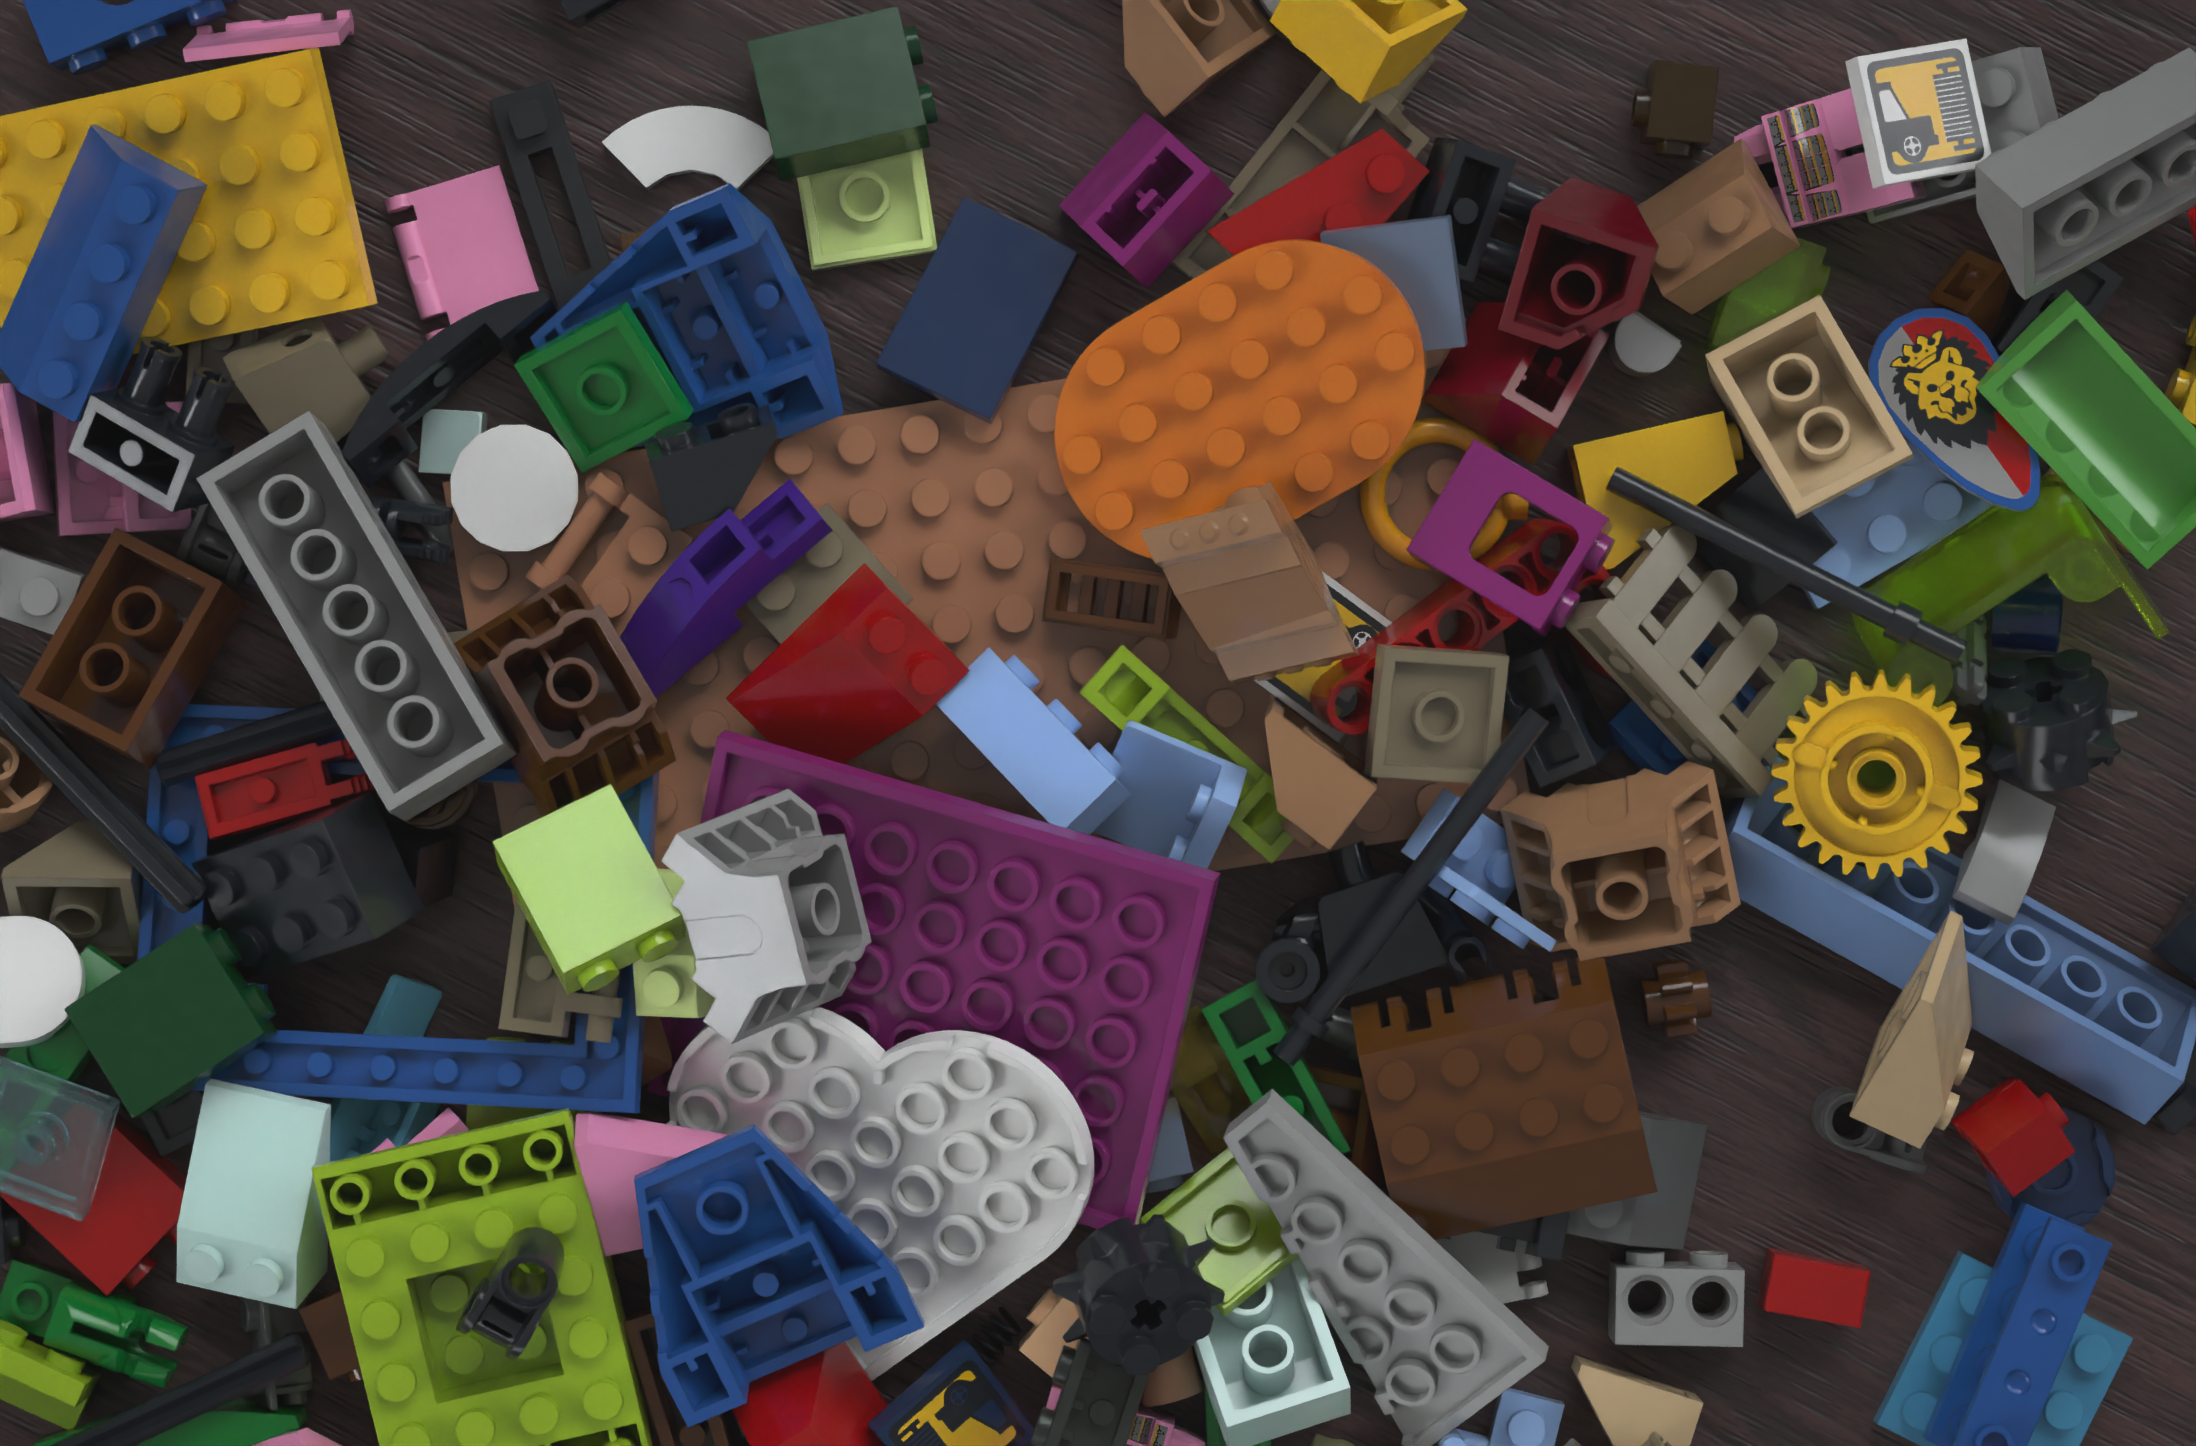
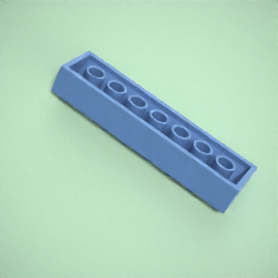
M1777 757L1772 764L1782 762L1785 760H1783L1780 757ZM1772 764L1771 766H1764L1770 773ZM1774 777L1761 796L1735 798L1724 817V823L1739 898L1902 990L1951 910L1963 917L1973 1017L1972 1029L2144 1125L2184 1083L2196 1039V989L2025 895L2015 919L2009 926L1952 898L1962 859L1950 852L1944 854L1932 846L1926 849L1927 867L1924 869L1916 864L1912 858H1906L1903 861L1902 877H1896L1890 865L1882 863L1879 866L1875 879H1869L1866 865L1863 862H1857L1851 872L1845 875L1842 871V857L1836 854L1824 864L1819 863L1818 855L1821 844L1815 841L1810 845L1800 848L1798 837L1804 826L1802 824L1784 826L1782 823L1783 815L1793 805L1791 803L1774 802L1773 795L1776 789L1787 784L1786 780Z

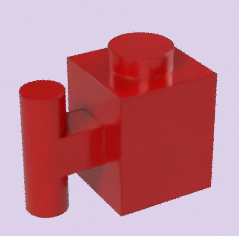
M2012 1076L1950 1120L1951 1125L1964 1141L1968 1140L1985 1168L2013 1197L2076 1152L2062 1130L2070 1124V1121L2052 1096L2046 1092L2038 1098L2020 1079L2016 1081Z

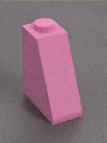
M591 1111L577 1113L574 1147L605 1256L643 1249L634 1183L635 1175L721 1139L728 1134Z

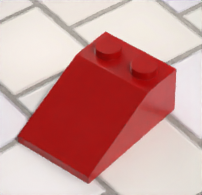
M864 563L748 675L726 699L770 743L845 764L924 716L970 670L899 596Z

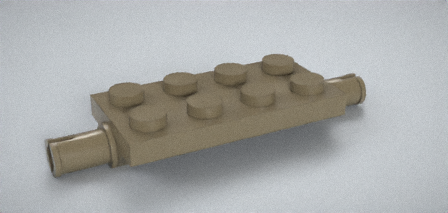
M1429 53L1399 85L1361 104L1350 94L1340 89L1335 80L1322 69L1228 187L1234 195L1171 263L1188 277L1194 279L1232 257L1204 231L1253 204L1268 193L1277 190L1378 129L1383 128L1416 158L1430 138L1404 117L1402 112L1405 108L1401 103L1430 66L1436 63V58Z

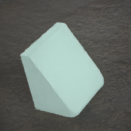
M430 409L425 413L422 421L418 472L451 475L459 453L478 434L487 431L488 414L475 411Z

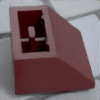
M1478 302L1466 322L1467 345L1465 347L1451 348L1422 400L1533 465L1558 429L1609 335L1597 329L1580 340L1557 350L1498 330L1505 302Z

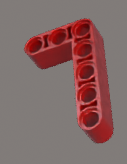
M1535 518L1523 524L1476 561L1497 574L1506 572L1510 582L1532 595L1540 596L1547 593L1576 547L1579 536L1575 529L1564 523L1547 518ZM1556 534L1560 540L1559 555L1553 563L1545 566L1540 557L1541 546L1548 536ZM1603 565L1596 573L1587 569L1575 587L1574 592L1578 594L1583 588L1590 585L1595 593V600L1605 599L1606 596L1599 590V587L1607 577L1611 576ZM1450 579L1393 621L1392 624L1358 647L1359 656L1342 659L1322 674L1314 683L1310 692L1312 711L1322 723L1342 733L1361 735L1368 732L1377 644L1477 651L1516 622L1518 618L1455 580ZM1455 610L1459 617L1457 633L1451 639L1441 641L1438 635L1440 619L1445 613ZM1564 626L1562 630L1586 666L1594 673L1614 680ZM1348 687H1355L1357 692L1355 709L1349 715L1338 718L1335 712L1337 696L1342 690Z

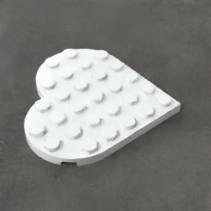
M817 1006L733 1044L728 1042L710 1026H705L682 1052L674 1066L667 1090L670 1091V1120L667 1124L728 1135L755 1124L898 1267L925 1321V1327L867 1352L864 1351L858 1337L845 1341L871 1380L880 1376L1055 1252L1067 1239L1082 1216L1093 1186L1094 1151L1092 1139L1084 1115L1073 1095L1055 1073L1039 1059L1008 1041L987 1034L963 1030L929 1032L911 1037L885 1051L869 1034L848 1019Z

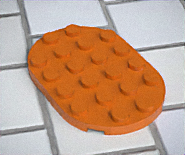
M1305 239L1278 240L1248 248L1122 319L1098 336L1080 355L1064 383L1055 416V449L1064 483L1080 511L1103 535L1119 546L1151 559L1153 558L1139 530L1178 521L1186 517L1209 513L1223 506L1231 494L1245 487H1260L1270 481L1291 517L1295 520L1372 476L1390 460L1408 436L1421 405L1426 380L1425 349L1417 319L1409 303L1391 279L1374 264L1350 250L1347 251L1330 244Z

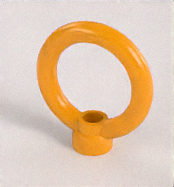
M1431 417L1415 420L1408 436L1397 452L1377 472L1360 483L1362 515L1370 534L1378 545L1391 557L1407 566L1434 571L1415 560L1406 549L1413 539L1401 532L1389 515L1385 498L1389 474L1396 462L1405 453L1415 447L1429 443L1449 444L1467 452L1473 440L1476 439L1502 454L1491 440L1455 419ZM1507 494L1500 499L1471 546V556L1475 561L1495 545L1503 534L1509 520H1527L1529 502L1515 494Z

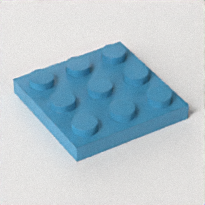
M1959 1250L1957 1251L1873 1419L1878 1425L1920 1446H1939L1927 1441L1922 1436L1993 1267ZM2085 1313L2082 1314L2027 1446H2080L2133 1340L2131 1336Z

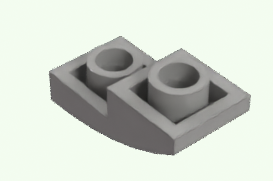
M1999 779L1987 794L1976 838L1964 851L1952 898L2009 926L2019 911L2035 873L2056 807Z

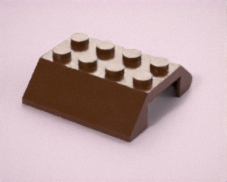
M1576 957L1581 984L1574 986L1572 985L1567 960L1552 962L1553 970L1551 975L1555 991L1559 994V999L1535 1004V986L1532 976L1528 974L1527 968L1513 971L1518 998L1511 1000L1509 999L1503 973L1469 980L1466 983L1451 984L1450 992L1454 1008L1452 1013L1446 1012L1440 987L1426 990L1427 998L1425 999V1004L1432 1027L1410 1032L1408 1027L1410 1025L1407 1005L1403 1003L1401 996L1387 999L1391 1024L1388 1027H1384L1378 1001L1351 1007L1358 1059L1390 1199L1434 1240L1658 1192L1604 957L1579 961V958Z

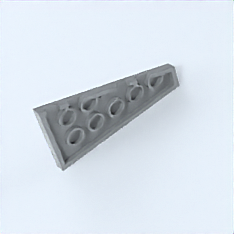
M1273 1089L1228 1124L1223 1139L1258 1199L1267 1202L1283 1228L1280 1234L1291 1255L1297 1253L1310 1275L1308 1281L1310 1288L1353 1362L1362 1364L1376 1388L1374 1397L1384 1415H1392L1403 1434L1401 1442L1403 1446H1432L1545 1362L1549 1346Z

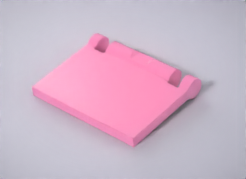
M350 9L337 11V19L325 21L322 13L288 16L286 19L251 20L226 23V31L218 33L213 32L211 25L198 26L197 35L183 48L184 61L192 62L341 45L347 35H354L352 12Z
M500 165L384 200L388 214L414 207L417 216L416 221L397 225L392 230L421 320L447 313L451 325L459 319L501 300L539 291ZM445 328L426 334L427 341Z

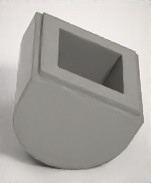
M1636 311L1615 323L1610 331L1607 347L1612 362L1619 370L1631 376L1641 377L1653 374L1666 367L1673 360L1682 345L1679 339Z

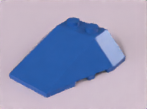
M730 183L669 209L530 337L535 348H538L627 301L694 409L690 417L683 422H690L695 427L718 420L717 415L721 411L738 404L752 403L755 405V408L768 404L778 434L776 438H786L841 416L843 413L828 333L772 220ZM654 436L646 441L656 439V437ZM642 442L634 447L645 446V444Z
M755 1124L635 1175L634 1183L644 1257L647 1260L651 1290V1310L655 1320L658 1342L657 1355L660 1374L688 1428L747 1403L751 1381L854 1337H858L864 1351L867 1352L925 1327V1321L898 1267Z

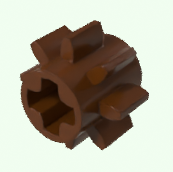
M1683 958L1653 963L1655 977L1639 980L1640 1000L1646 1026L1662 1025L1664 1037L1667 1036V1039L1698 1034L1695 1019L1708 1018L1712 1014L1709 987L1704 970L1688 972L1687 961L1683 960Z

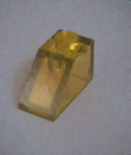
M1199 1005L1188 1011L1171 1090L1212 1157L1215 1158L1228 1148L1223 1139L1228 1124L1247 1110L1252 1103Z

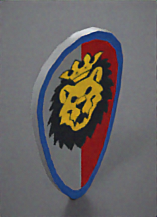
M1945 308L1917 309L1896 318L1878 336L1868 360V378L1903 438L1938 470L1965 491L1992 505L2014 512L2029 510L2037 502L2040 493L2038 453L1976 388V385L2000 357L1988 336L1968 317Z

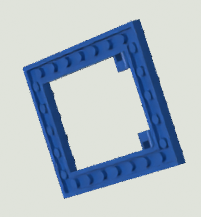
M188 704L163 750L294 709ZM342 732L300 746L315 742L325 745L345 740L346 737ZM358 758L328 763L331 776L354 777L366 773ZM511 759L477 778L478 782L523 784L518 779ZM155 763L149 773L146 823L196 874L191 863L215 851V840L209 839L195 778L171 786L165 785L160 779ZM659 771L618 795L653 862L655 855ZM143 876L137 961L194 923L210 925L211 905L206 896L199 905L183 914L177 912ZM632 963L622 968L620 972L617 998L623 999L621 1018L614 1017L611 1043L585 1040L589 1014L576 1013L574 1045L277 1030L278 1034L192 1090L204 1091L205 1084L210 1079L291 1096L545 1109L569 1108L570 1110L640 1113L645 1016H636ZM258 984L268 996V984ZM582 988L577 993L591 994L592 991L586 992Z

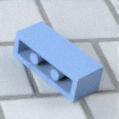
M988 647L968 667L970 671L936 703L948 718L1050 824L1090 835L1131 795L1116 779L1125 771L1123 766L1099 742L1090 750L1087 749L1074 735L1083 725L1057 698L1046 706L1032 690L1041 681L1014 654L1004 662Z

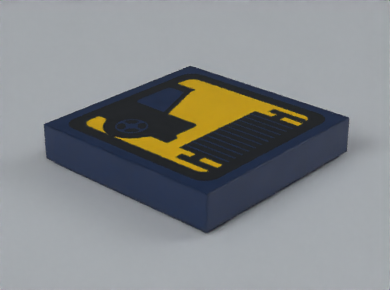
M964 1339L867 1423V1426L883 1446H1025L1032 1440L1035 1430L973 1346Z

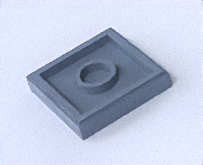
M1451 215L1327 230L1320 233L1321 243L1330 244L1347 251L1350 250L1362 256L1391 279L1409 303L1417 319L1425 351L1465 347L1467 345L1468 339Z

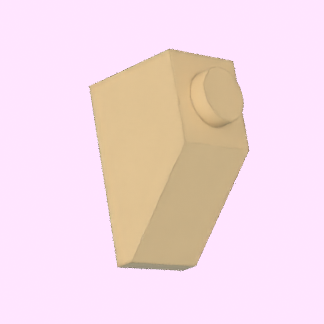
M1574 1356L1571 1368L1611 1446H1641L1654 1431L1663 1437V1444L1668 1442L1671 1446H1690L1704 1404L1696 1393L1580 1356Z

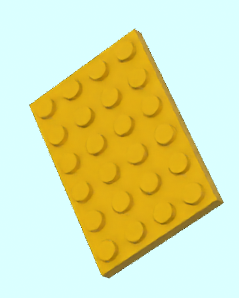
M319 48L301 50L0 116L1 328L90 125L95 124L207 184L206 190L132 354L139 353L140 344L144 337L159 338L170 343V347L378 303Z

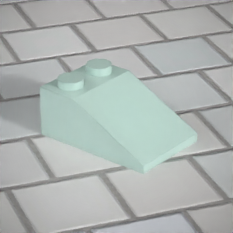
M210 1079L205 1084L177 1224L178 1283L297 1309L327 1272L328 1235L311 1168L314 1165L330 1162L331 1104Z
M1299 1257L1226 1317L1215 1306H1211V1313L1214 1318L1211 1331L1206 1337L1193 1344L1226 1446H1253L1351 1414V1387L1320 1303L1308 1284L1310 1279L1309 1273Z

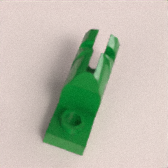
M19 1256L12 1260L0 1294V1320L14 1324L26 1332L43 1337V1344L81 1357L97 1366L118 1373L128 1374L134 1379L163 1389L171 1382L179 1361L147 1349L145 1343L149 1342L176 1351L180 1345L184 1346L186 1344L189 1333L188 1326L177 1323L163 1314L137 1306V1297L116 1290L107 1296L91 1281Z

